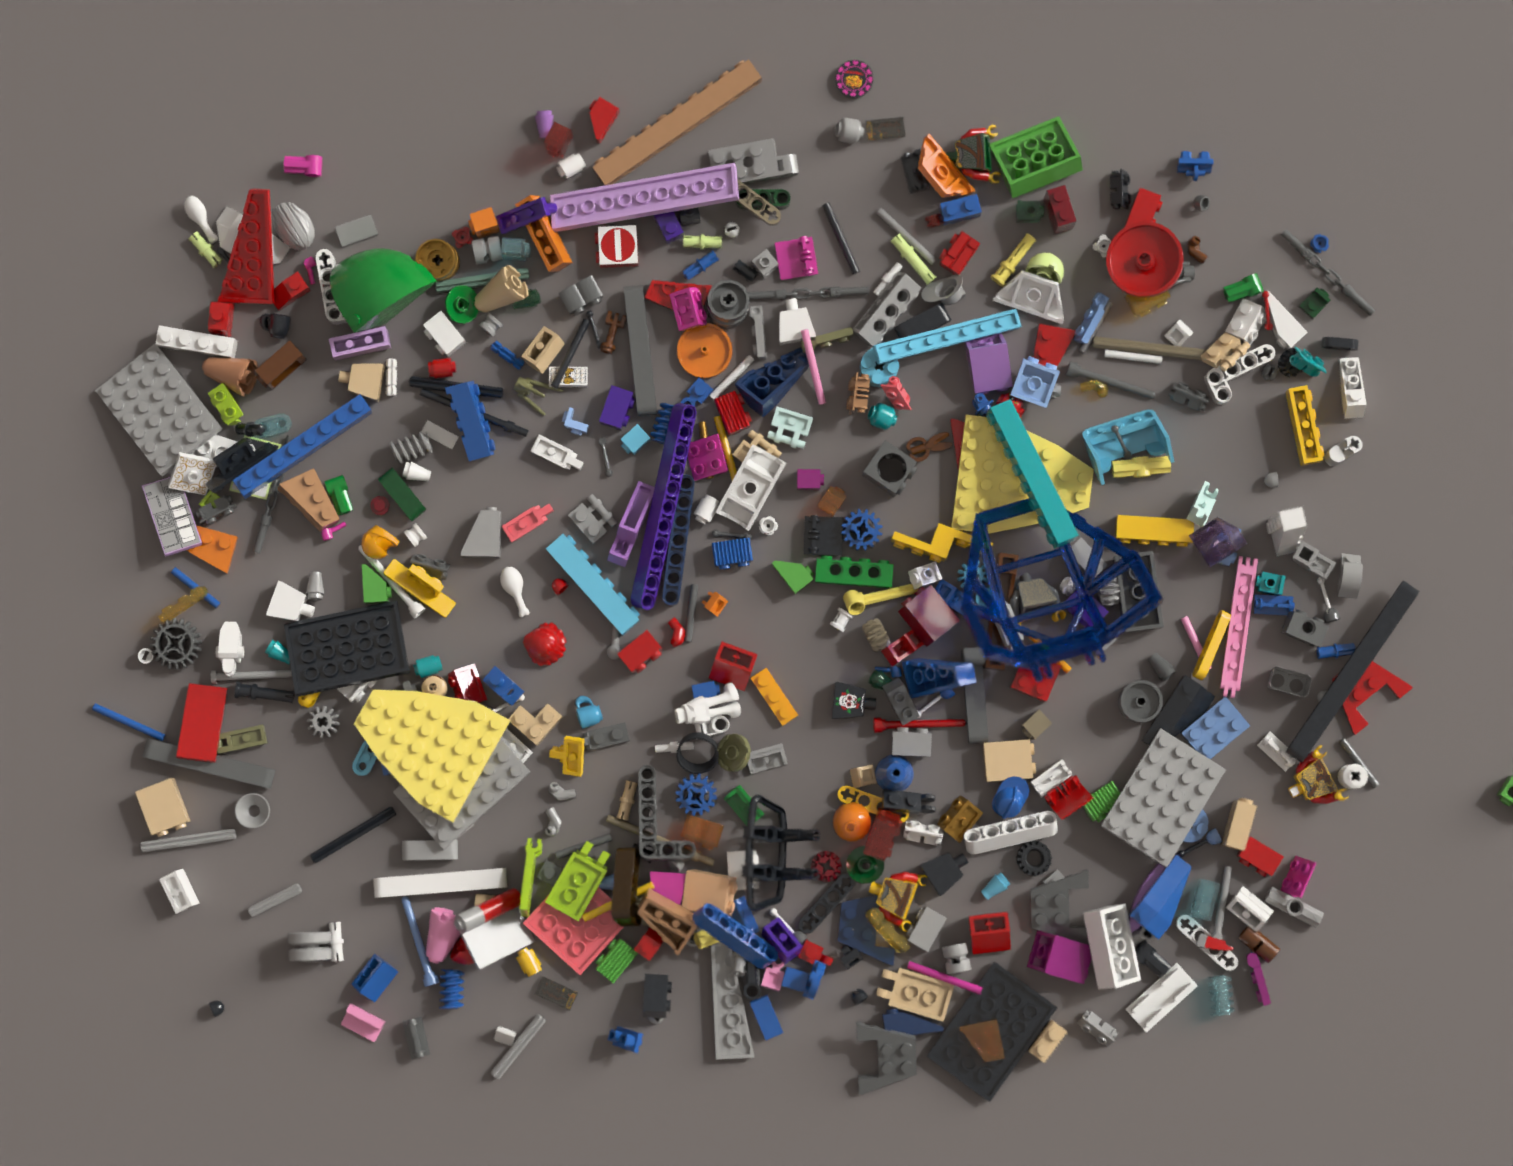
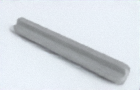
M540 1014L535 1016L491 1071L493 1077L500 1079L546 1022L543 1016Z

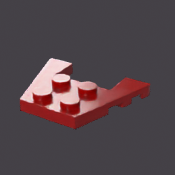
M1373 661L1343 703L1346 718L1354 735L1368 725V722L1356 708L1385 684L1398 699L1413 688L1410 684Z

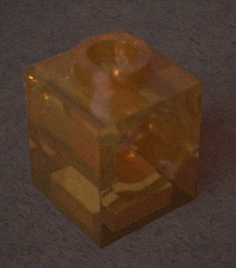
M830 486L817 507L834 517L847 497L844 495L845 491L838 486H835V488Z

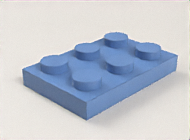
M1223 697L1182 731L1181 734L1194 750L1211 759L1250 727V725L1228 698Z

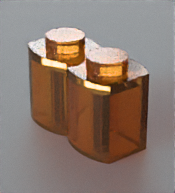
M687 814L681 837H684L683 841H691L693 844L697 841L703 843V848L713 850L714 847L718 848L724 825Z

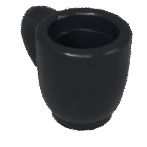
M275 313L263 314L259 322L264 330L269 331L270 337L285 339L289 331L291 317ZM268 318H269V328H268V326H267V319H268Z

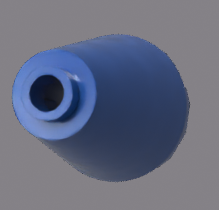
M900 755L884 757L877 764L875 770L876 781L883 790L904 791L910 786L914 776L911 763ZM894 769H898L900 772L899 776L895 777L892 774Z

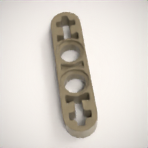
M737 179L738 190H746L747 197L744 199L739 198L736 201L770 226L777 225L781 220L780 211ZM759 200L762 202L763 207L760 210H754L752 202ZM766 206L769 207L767 211L770 214L776 213L777 220L772 219L769 221V215L764 213V216L761 215Z

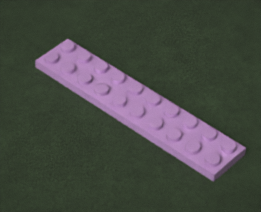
M730 163L550 195V203H555L558 208L555 214H551L552 230L559 232L739 200L736 164Z

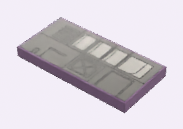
M170 477L142 486L165 557L202 545L185 491L169 488Z

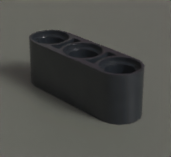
M940 303L894 327V330L900 339L935 330L950 322L951 318L944 304Z

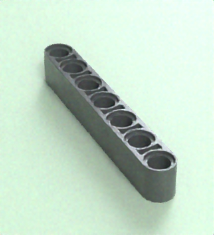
M643 285L624 287L638 417L657 415Z
M148 738L146 740L142 755L144 758L271 789L275 774L274 769L218 755L216 756L215 763L178 759L176 757L177 745Z

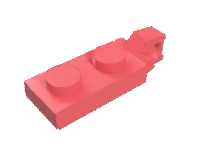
M550 504L543 508H540L539 505L533 506L501 527L510 542L513 543L544 524L548 520L546 516L554 510Z

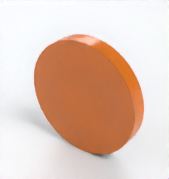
M711 323L687 329L681 335L677 345L678 360L683 369L694 377H700L701 379L716 377L728 367L731 361L732 344L730 338L722 328Z

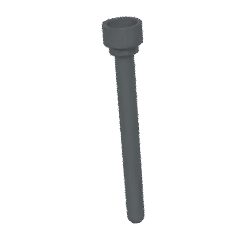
M1070 361L1066 376L1072 378L1074 376H1082L1150 399L1155 397V392L1082 369L1076 362Z

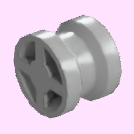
M490 313L486 315V320L479 324L492 337L495 336L496 330L503 326Z

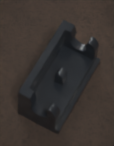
M920 149L910 154L904 153L901 157L910 194L929 189L928 180L918 169Z

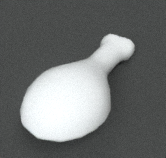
M194 196L187 197L184 201L186 214L191 220L200 225L209 243L213 244L218 240V236L213 233L207 223L204 205Z
M513 567L504 568L500 575L501 586L515 599L519 610V617L522 618L529 615L530 612L526 608L521 594L523 588L521 574Z

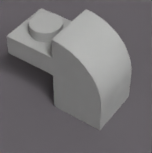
M1302 541L1293 556V561L1325 580H1327L1336 565V562L1319 553L1318 549Z
M1342 553L1340 557L1341 573L1338 579V597L1357 599L1363 573L1361 556Z

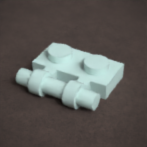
M776 407L771 426L778 427L777 433L769 431L767 438L774 440L776 443L782 442L791 445L790 447L795 449L796 447L804 449L806 442L799 440L800 435L808 437L813 417ZM783 430L794 432L793 438L782 435Z

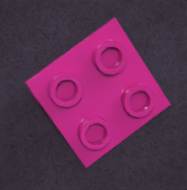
M802 236L799 239L775 243L781 280L818 274L812 237Z
M718 434L690 442L688 460L694 481L728 471Z
M1295 856L1290 864L1289 872L1282 882L1280 891L1293 897L1302 898L1316 862Z

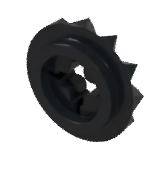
M1295 348L1284 351L1278 360L1280 373L1288 378L1290 376L1296 377L1299 372L1303 373L1302 369L1300 370L1290 363V357L1297 353Z

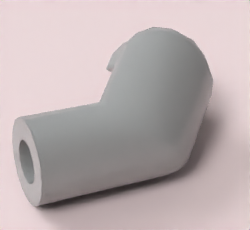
M557 782L550 783L549 793L557 800L562 801L576 798L575 788L564 790Z
M552 807L545 811L550 819L545 833L550 837L555 836L559 832L562 824L557 812Z

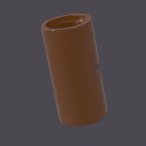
M1249 926L1238 937L1240 941L1267 963H1270L1280 951V948L1259 930L1255 932Z

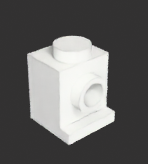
M936 561L908 571L914 590L942 580Z

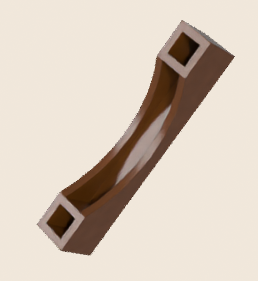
M998 553L996 556L992 594L999 592L1002 600L1010 604L1019 555ZM989 612L984 652L985 664L983 668L1003 671L1005 670L1007 646H1004L992 614Z

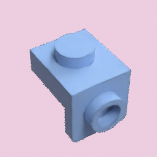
M569 408V411H565L562 422H565L564 427L571 429V433L582 436V433L587 434L588 424L572 420L574 409Z

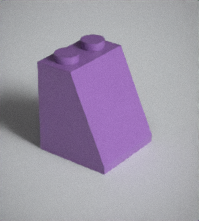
M1002 333L964 342L972 387L975 393L987 394L991 390L1005 391L1009 387H1013L1007 342Z

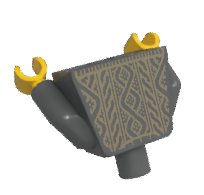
M1029 573L1022 574L1019 577L1020 582L1017 583L1010 599V606L1019 627H1021V621L1018 619V616L1026 618L1052 613L1051 617L1054 622L1059 621L1058 614L1061 620L1065 619L1066 613L1060 609L1062 605L1059 593L1055 588L1047 584L1043 578L1032 579Z

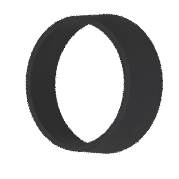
M700 732L686 735L680 741L676 752V759L680 767L693 774L709 772L716 766L719 758L717 745L713 738ZM700 739L709 742L714 747L715 753L705 763H691L683 757L681 746L687 741Z

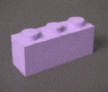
M385 326L329 339L332 356L335 360L391 348L388 330Z

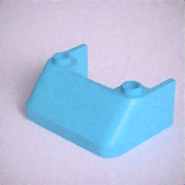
M1143 410L1090 427L1082 433L1092 467L1101 485L1105 484L1103 474L1112 468L1111 461L1124 457V451L1116 434L1111 430L1114 425L1119 427L1118 432L1131 454L1147 450L1153 456H1160L1166 453L1170 462H1174L1170 437L1153 410Z

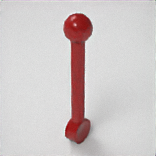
M1264 291L1262 297L1265 302L1267 322L1265 329L1272 330L1273 324L1270 323L1268 304L1269 292Z

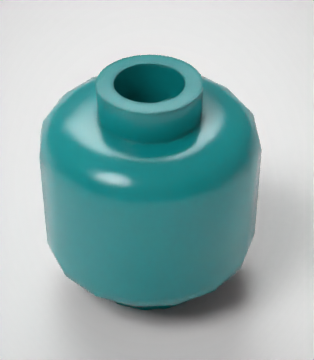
M879 402L876 405H872L868 412L867 418L874 427L887 430L890 426L896 424L897 416L895 415V409L891 406Z

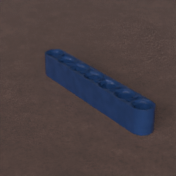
M687 474L683 475L682 481L688 479L692 484L688 489L680 488L669 541L662 594L664 604L669 607H674L679 603L695 489L693 477ZM681 498L689 500L687 507L682 508L678 505ZM684 517L687 522L685 526L680 527L676 525V519ZM676 536H682L684 543L677 546L673 543V539ZM673 555L681 556L682 560L679 564L671 563ZM675 573L679 576V580L677 583L672 584L668 581V577L670 574ZM671 592L675 593L677 597L672 603L666 601V595Z

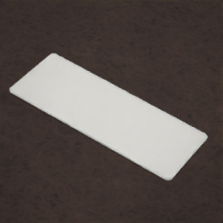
M428 420L421 431L424 435H426L427 431L430 438L450 449H453L459 438Z

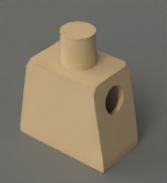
M352 364L351 372L340 371L339 382L348 383V391L355 395L361 394L364 398L379 402L385 366L384 364Z

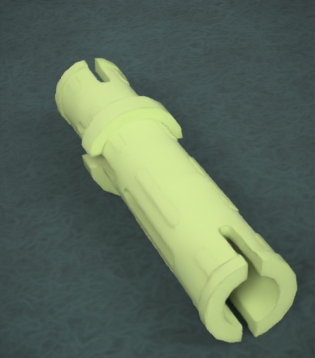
M900 234L890 241L901 253L900 256L908 261L925 281L926 285L936 278L913 251L914 248L909 246Z

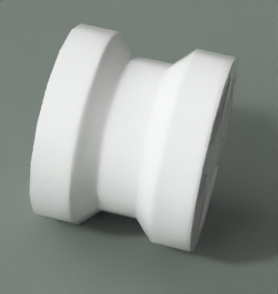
M417 523L413 524L410 530L404 531L415 547L419 544V541L427 539V536Z

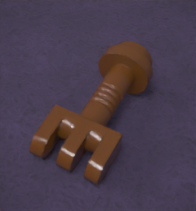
M608 311L605 324L610 325L606 342H602L600 345L603 353L612 354L615 351L616 346L613 345L617 328L624 329L627 315H623L621 321H618L620 313H615L614 319H611L612 311Z

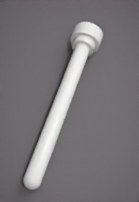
M360 545L358 549L409 606L410 615L414 619L420 616L426 608L421 603L414 602L403 588L383 574L386 569L377 559L368 557Z

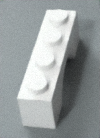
M159 326L156 338V345L160 348L193 351L223 358H235L238 343L235 338Z

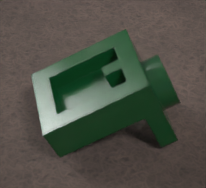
M1316 288L1299 307L1309 317L1314 319L1331 299L1324 289Z

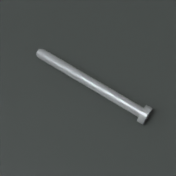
M216 670L211 671L212 684H217V681L292 677L291 670L235 672L234 676L227 677L225 673H217Z

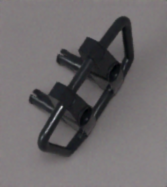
M759 794L754 795L750 800L747 826H743L742 837L746 840L745 865H741V877L745 878L746 902L748 908L752 911H759L779 904L783 900L786 881L817 880L819 878V875H812L815 873L819 874L817 868H786L787 842L819 841L820 836L814 835H820V831L818 829H787L784 808ZM758 803L778 813L780 828L772 825L755 826ZM753 841L755 843L779 842L778 866L771 864L752 865ZM753 881H778L776 896L755 903Z

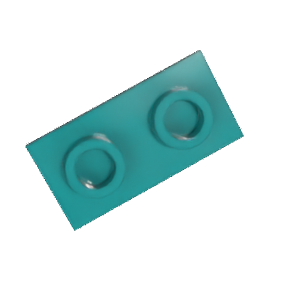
M1296 346L1294 347L1297 353L1290 357L1291 365L1300 370L1302 369L1303 372L1311 377H1317L1320 371L1327 373L1323 367L1324 362L1316 356L1314 358L1306 349L1301 350Z

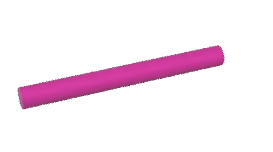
M909 961L907 966L908 969L976 994H981L983 987Z

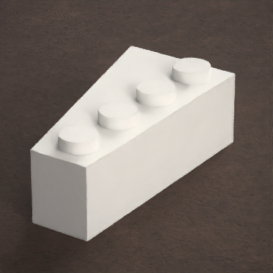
M1302 507L1278 512L1268 519L1266 529L1268 534L1272 536L1276 556L1294 553L1301 544L1299 540L1303 539L1306 529Z

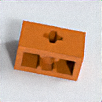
M492 207L470 214L471 220H468L472 234H477L478 239L500 232Z

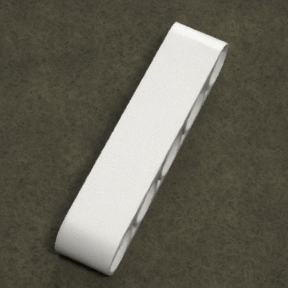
M1044 811L967 830L964 834L966 850L970 854H979L1053 836L1058 831L1057 818L1055 813Z

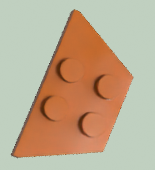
M930 134L924 137L918 169L942 198L966 196L975 192L976 190L933 137Z

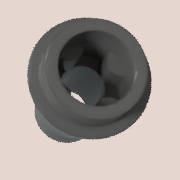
M1154 653L1148 659L1159 679L1162 678L1163 681L1168 680L1176 672L1173 669L1174 666L1157 653Z

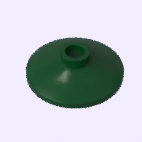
M871 846L855 848L849 854L846 861V869L849 876L861 884L875 882L881 877L885 868L882 854ZM865 863L870 865L868 869H863Z

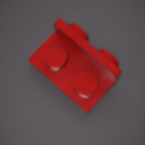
M475 664L448 673V683L453 688L454 698L477 703L487 700Z

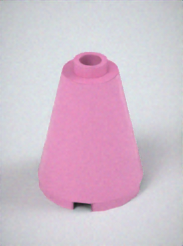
M435 907L431 910L426 956L430 962L436 964L443 962L461 936L460 932L455 928L454 920L456 915L453 914L454 911L440 907Z

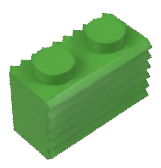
M1113 781L1092 793L1093 799L1082 806L1092 822L1095 820L1100 822L1105 819L1106 813L1110 811L1120 795V791Z
M621 938L618 941L614 939L608 947L610 952L606 956L602 954L596 961L598 965L596 970L613 984L638 954Z

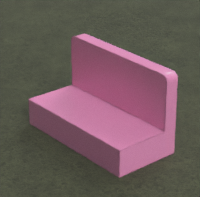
M350 1004L341 1025L375 1042L386 1021L354 1004Z

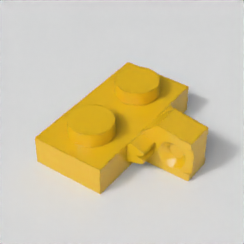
M565 736L563 745L560 747L553 746L549 751L550 758L560 759V762L563 763L562 774L578 777L583 775V738Z

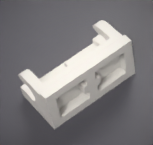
M1061 759L1032 780L1030 784L1042 798L1047 792L1072 776V772L1067 768L1063 759Z
M183 869L174 871L159 879L176 914L199 904Z

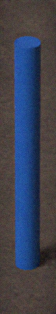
M95 703L92 708L97 713L157 740L163 741L165 738V734Z

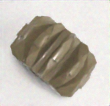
M878 618L871 619L863 624V632L873 651H881L890 645L889 637Z

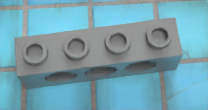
M898 271L852 329L853 332L867 345L873 347L880 344L884 334L895 325L896 319L905 313L907 305L916 299L921 287L906 273ZM901 291V292H902V296H901V298L898 300V299H897V295H898V293ZM890 306V312L886 315L885 310ZM878 321V327L874 330V323Z

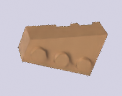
M314 468L279 484L277 490L283 493L290 500V503L296 506L319 532L336 525L340 520Z
M648 888L639 902L637 913L653 930L655 929L662 936L663 941L667 942L678 956L697 928L692 919L693 912Z

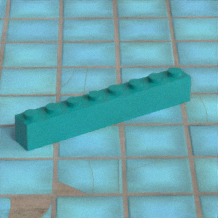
M1011 399L990 407L986 416L987 421L991 426L993 425L996 431V439L999 443H1002L1004 455L1008 460L1010 459L1013 465L1012 471L1016 477H1019L1021 489L1025 494L1027 493L1030 499L1029 505L1033 511H1036L1038 523L1042 528L1044 527L1047 533L1046 539L1048 543L1056 549L1074 541L1079 534Z

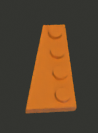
M196 525L202 545L186 551L228 574L238 537Z

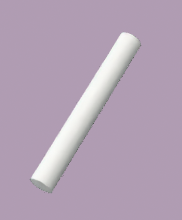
M1105 350L1104 357L1162 363V356Z
M748 355L709 396L713 400L718 398L754 359Z

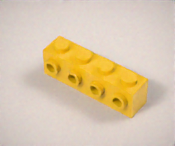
M1308 385L1289 388L1285 391L1300 466L1319 463L1323 460L1324 451L1319 443L1320 431L1315 424L1316 412L1314 408L1312 409L1311 390H1308Z

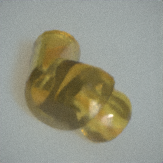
M1098 380L1080 383L1082 392L1094 390L1098 392L1097 394L1100 398H1105L1108 395L1107 385Z

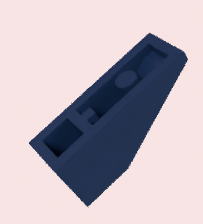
M888 1009L885 1014H882L884 1030H894L910 1035L944 1031L941 1025L902 1011L898 1012V1009Z

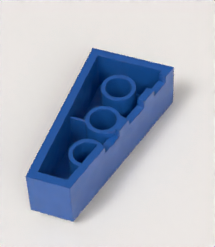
M474 381L446 387V393H451L452 396L450 402L452 411L454 410L458 414V417H456L457 426L460 432H464L461 438L468 460L472 461L494 455L496 448L493 439L490 440L489 437L490 426L488 421L484 419L485 407L483 402L479 401L480 389L478 384H475Z
M922 658L902 661L911 699L976 683L972 663Z

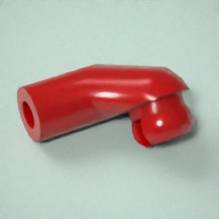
M674 617L668 622L674 631L670 643L672 646L678 647L684 642L685 629Z

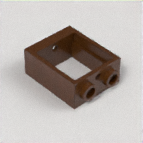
M289 340L255 370L258 374L256 378L265 388L269 386L273 390L307 359Z

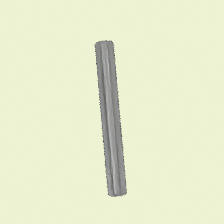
M235 829L145 841L141 842V851L149 852L236 839Z

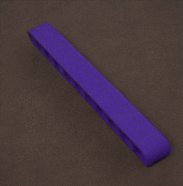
M677 403L671 411L630 601L634 607L644 610L652 609L656 602L695 424L696 408L689 404Z

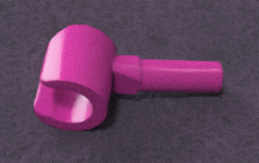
M311 256L304 260V265L309 274L310 284H315L312 267L316 266V262Z
M342 522L335 527L324 529L322 531L323 541L333 539L332 533L347 526L346 523Z

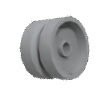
M331 931L288 933L289 944L301 945V948L289 950V961L318 962L319 960L332 959L331 948L319 947V944L331 942Z

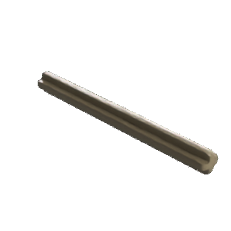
M1098 336L1093 338L1092 343L1094 348L1202 360L1201 355L1206 351L1199 348Z

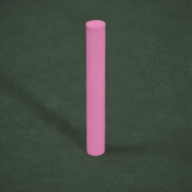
M1188 616L1181 618V621L1199 657L1203 648Z

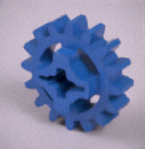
M858 509L856 515L854 512H850L851 518H844L847 524L843 523L841 525L845 528L841 534L847 536L844 542L849 540V547L856 545V550L862 546L863 550L866 551L867 545L873 548L872 542L878 543L879 539L877 536H882L883 534L878 531L883 528V525L877 524L880 518L874 519L875 513L873 512L869 515L868 509L864 513H861V510ZM861 517L860 522L857 524L851 523L854 519ZM868 519L873 523L874 528L869 526L867 523ZM864 521V529L867 532H864L860 538V531L857 528H860ZM849 531L855 534L856 541L851 537ZM866 536H873L869 541L863 542Z
M699 773L697 778L690 774L689 780L684 777V784H678L681 790H676L675 794L680 795L676 798V802H682L679 808L685 807L686 814L692 811L693 816H695L696 812L703 815V810L710 811L709 805L715 806L712 800L717 799V795L713 794L717 791V788L711 787L714 783L713 781L707 782L708 776L702 779ZM694 783H701V784H703V785L698 786V785H695ZM687 788L689 794L684 799V790ZM693 791H695L696 793L700 792V798H698L697 796L692 797ZM707 791H709L708 801H706L704 797V794L707 793ZM691 804H698L699 807L691 806Z

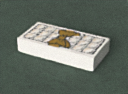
M549 367V387H552L551 384L559 367ZM568 367L559 387H587L588 367Z

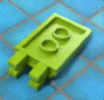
M532 838L527 840L520 903L521 917H529L536 858L542 855L541 839H537L538 846L536 848H532Z
M586 841L581 851L573 852L545 903L577 921L582 917L606 875L607 867L605 863L610 856L608 852L603 851L598 861L589 857L588 854L594 845L589 841Z

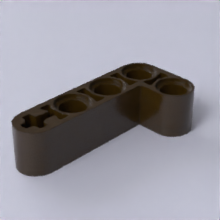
M637 847L617 848L611 914L613 920L620 927L640 926L642 917L637 913L638 907L636 906L640 853Z

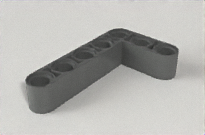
M963 648L961 650V660L963 663L973 664L976 683L964 686L969 744L988 743L982 667L985 664L984 648Z
M651 765L642 766L638 773L640 857L648 862L689 861L693 859L696 848L691 841H657L656 772ZM650 771L653 776L650 779H644L642 773ZM643 791H652V797L644 798L642 796ZM645 809H651L653 815L647 818L643 816L642 812ZM645 828L653 830V834L650 837L643 835L642 832ZM689 846L692 849V853L684 855L681 851L682 848ZM651 847L654 853L651 856H646L643 854L644 848ZM665 847H671L673 853L666 856L662 853V850Z

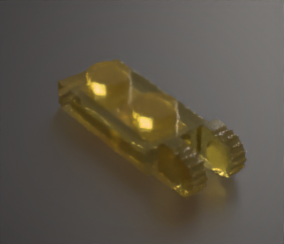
M205 586L193 588L190 596L186 594L177 600L178 603L176 605H169L162 609L163 613L158 616L160 621H170L172 618L183 613L206 597L208 589Z
M878 908L866 911L865 918L898 953L908 951L910 945L907 943L908 940L894 930V925L884 919V914Z

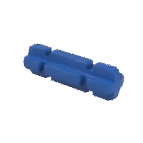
M498 341L491 345L492 351L499 353L500 357L513 364L516 369L520 370L524 366L525 362L521 358H517V355L509 349L502 347V344Z

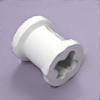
M838 608V613L833 622H830V625L844 633V628L849 619H852L854 616Z

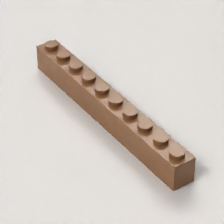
M750 60L740 61L734 66V70L721 74L718 81L705 85L703 87L704 90L699 94L697 92L692 94L685 104L682 105L680 103L672 109L673 112L669 115L664 114L656 120V124L653 126L647 125L641 130L642 133L637 137L631 136L625 141L626 144L621 148L619 146L615 147L610 151L611 155L605 159L601 157L595 161L593 171L602 184L606 186L616 183L761 83L762 77Z

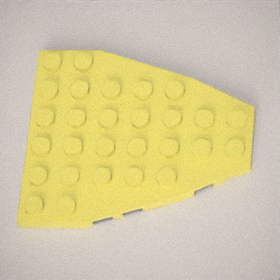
M965 415L951 528L990 534L1039 524L1037 520L1038 515L1035 510L1031 509L1029 505L1030 499L1027 493L1025 494L1022 491L1021 481L1018 476L1014 475L1012 471L1013 465L1010 459L1008 460L1005 457L1004 447L1001 442L997 441L996 431L993 425L991 426L988 423L987 417ZM1027 431L1068 514L1089 508L1094 469L1060 446Z
M373 690L354 724L379 761L420 805L454 823L508 727L510 720L474 701L418 691Z

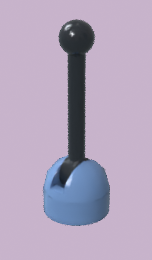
M1216 828L1207 833L1205 840L1184 851L1179 850L1177 855L1183 858L1186 853L1206 843L1216 845L1223 841Z

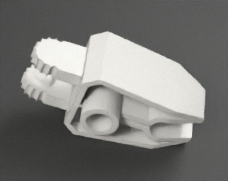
M224 622L220 630L219 646H216V658H219L221 661L222 670L227 677L234 676L236 663H241V658H244L242 635L237 622Z

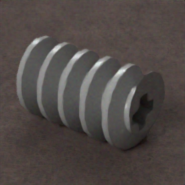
M420 431L419 438L412 434L411 441L405 436L404 443L397 439L396 446L392 441L390 442L395 460L398 459L401 464L404 462V457L410 461L411 454L418 458V452L422 456H425L426 449L430 454L433 452L427 431L425 436Z

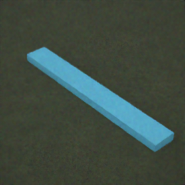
M1017 309L880 343L874 345L873 350L879 365L1011 331L1022 326Z

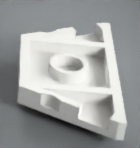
M1022 270L993 298L995 302L1063 324L1064 315L1059 284L1050 279Z

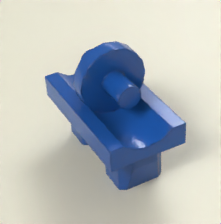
M1182 151L1177 165V173H1186V176H1193V181H1198V176H1205V173L1212 172L1213 159L1210 158L1209 152L1206 151L1199 152L1198 158H1191L1190 151Z
M617 1026L616 1030L610 1029L608 1041L613 1042L612 1045L638 1053L639 1046L642 1045L643 1034Z

